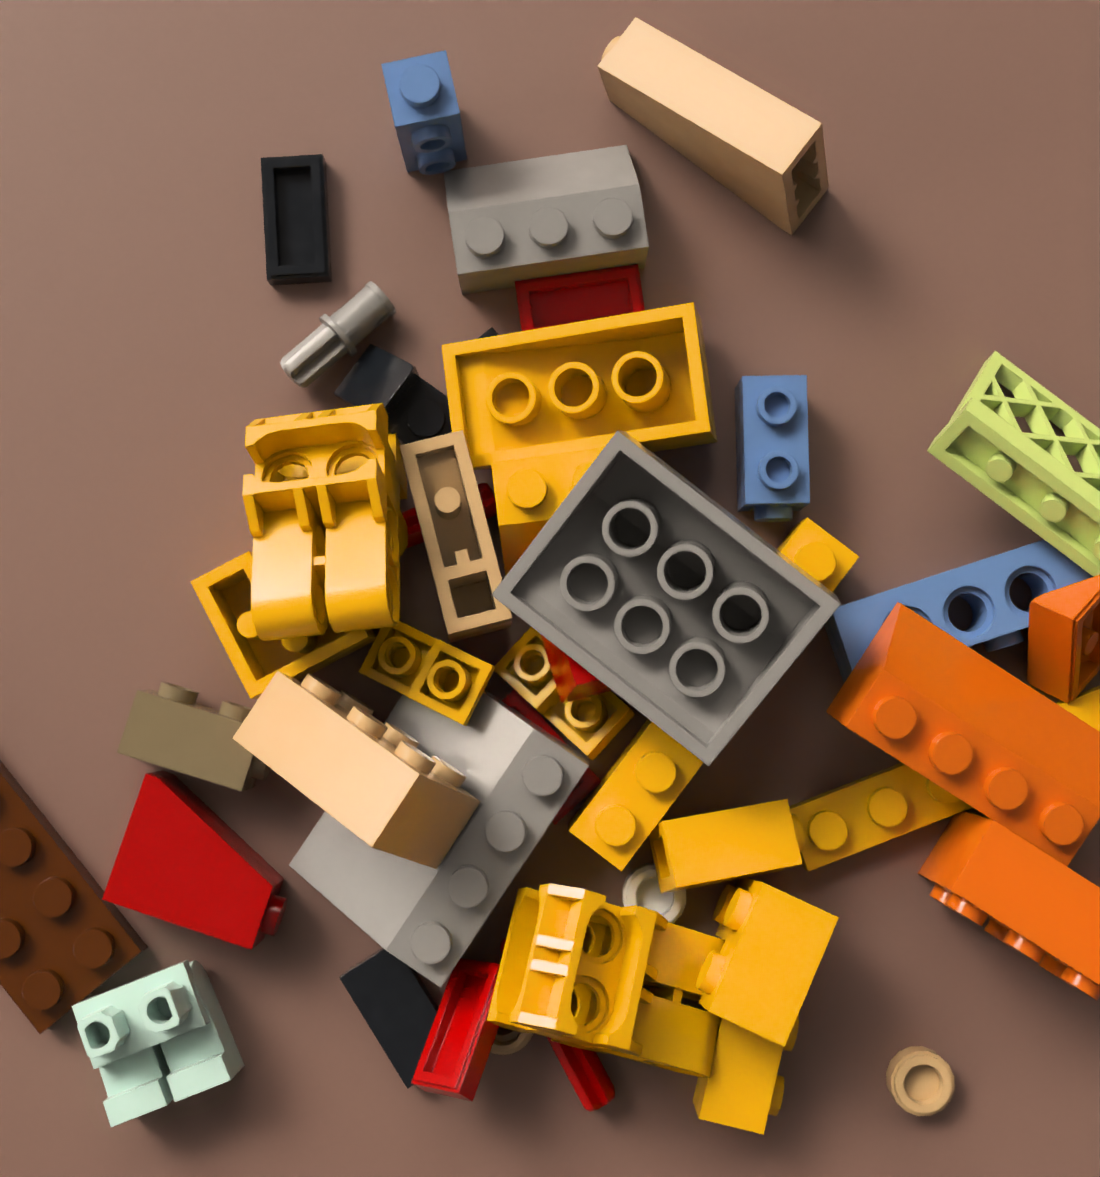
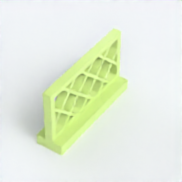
M994 351L984 362L948 424L934 438L927 451L1093 577L1100 575V429L997 351ZM998 382L1010 390L1014 398L1005 397ZM1015 417L1025 418L1032 433L1022 432ZM1049 420L1062 429L1065 437L1056 436ZM1066 455L1075 456L1083 472H1075Z

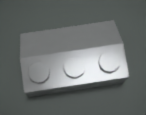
M627 145L444 172L453 248L462 295L515 287V281L636 264H638L639 269L645 268L649 241L640 184Z

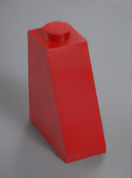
M163 770L145 774L102 900L250 950L264 939L265 934L275 936L283 919L288 899L279 896L284 878L174 774Z

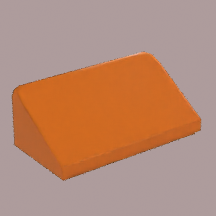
M1100 575L1044 593L1034 598L1029 604L1028 683L1069 704L1070 701H1074L1100 670Z

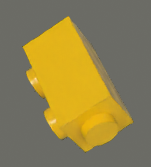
M788 799L665 820L658 823L649 834L661 894L779 872L803 864L800 852H803L805 846L804 832L797 815L791 814Z
M799 1014L785 1047L720 1018L710 1078L698 1077L694 1092L693 1104L699 1119L764 1135L768 1115L777 1116L782 1104L784 1077L777 1074L783 1050L792 1051L795 1045L799 1027Z

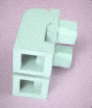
M185 960L71 1006L87 1056L90 1057L93 1069L99 1068L108 1096L103 1101L110 1127L165 1107L173 1099L177 1102L231 1081L245 1066L208 974L197 960L191 962Z

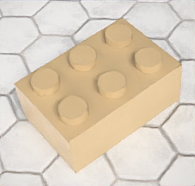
M277 670L232 739L372 848L437 869L481 802L461 788L467 777L442 759L434 755L430 758L417 749L418 741L388 722L384 725L371 716L374 710L344 690L338 692L332 686L310 673L300 682Z

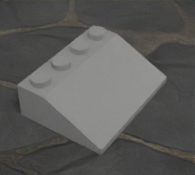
M619 430L616 431L492 593L494 598L708 766L715 760L841 605L838 597L627 432Z
M486 689L467 726L405 695H402L383 723L385 725L388 722L419 742L417 749L430 758L434 755L463 773L467 778L461 785V788L481 801L437 869L372 848L326 811L289 864L292 869L382 948L440 988L589 766V759L524 717L520 712L505 704Z

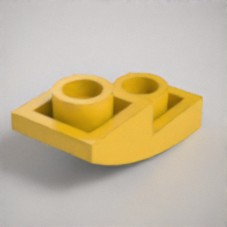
M399 621L397 626L380 628L359 673L467 726L495 667Z
M532 627L523 634L494 666V671L592 761L635 715L611 691L562 704L541 635Z

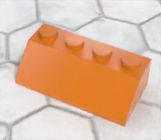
M897 602L826 712L854 733L985 816L995 820L1065 866H1068L1100 819V732L902 603Z

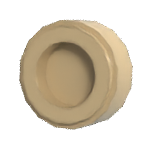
M910 1046L899 1051L890 1060L886 1071V1085L891 1097L906 1112L916 1116H931L942 1111L951 1101L955 1090L954 1075L949 1064L934 1050L923 1046Z

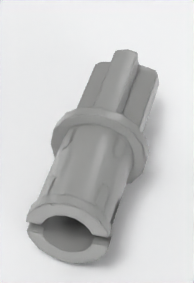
M369 281L361 291L330 317L326 314L319 317L322 325L281 359L280 365L296 385L301 388L308 387L346 353L354 356L357 353L355 346L387 318L392 317L396 313L394 305L375 283Z

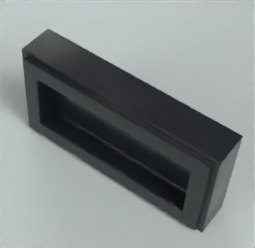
M323 154L261 158L267 281L271 286L332 282L326 161Z
M381 948L342 973L339 978L408 1089L413 1086L411 1081L438 1011V1006L417 972L384 948Z

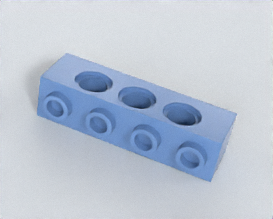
M1040 540L841 605L824 626L843 683H845L897 602L902 603L969 647L983 642L986 652H991L1023 642L1024 638L1021 629L1029 627V607L1022 611L1010 599V585L1016 577L1024 580L1029 585L1032 601L1044 593L1093 576L1047 541ZM955 597H960L967 601L972 609V622L965 631L954 627L948 616L949 605Z

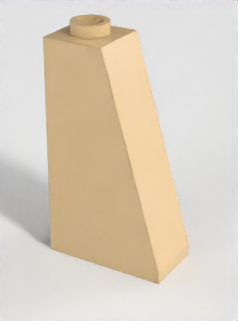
M636 17L621 36L615 37L607 45L601 62L597 67L609 100L779 228L793 235L829 188L822 123Z

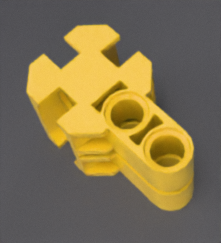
M383 403L255 419L246 426L245 448L255 463V476L253 474L243 475L242 495L250 533L253 536L251 612L256 633L262 641L323 635L327 630L328 619L335 633L392 627L399 624L400 556L403 555L408 546V526L400 511V500L407 499V477L399 439L396 433L388 434V414Z
M550 883L540 885L539 891L528 887L518 888L487 1017L488 1022L521 1033H535L551 1038V1041L564 1045L612 1054L686 1075L710 1078L721 1017L705 1010L681 1004V1000L684 998L699 1002L703 991L696 989V982L701 967L712 950L720 953L725 940L669 923L660 913L637 905L620 907L605 902L607 896L586 889Z

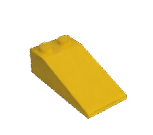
M694 302L441 345L452 432L463 430L473 470L492 469L491 461L604 448L617 430L627 432L651 452L717 442L702 321Z

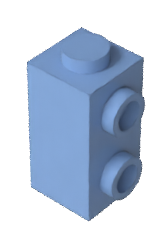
M446 50L381 64L393 121L407 172L419 170L420 173L425 175L439 174L454 168L456 162L467 160L461 116Z
M807 375L742 376L735 387L738 512L754 511V521L757 522L793 520V511H800L810 504Z

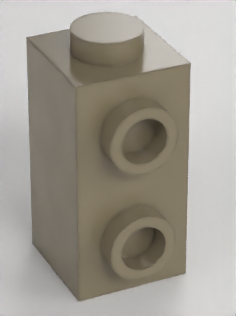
M161 682L158 691L137 690L117 753L241 792L254 788L257 779L266 780L271 768L232 739L252 708L229 701H222L220 709L216 710L196 703L199 692L167 682Z

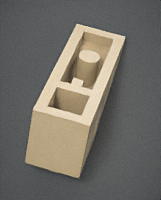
M463 430L400 445L450 643L511 627L512 615L510 609L492 596V593L502 582V577Z

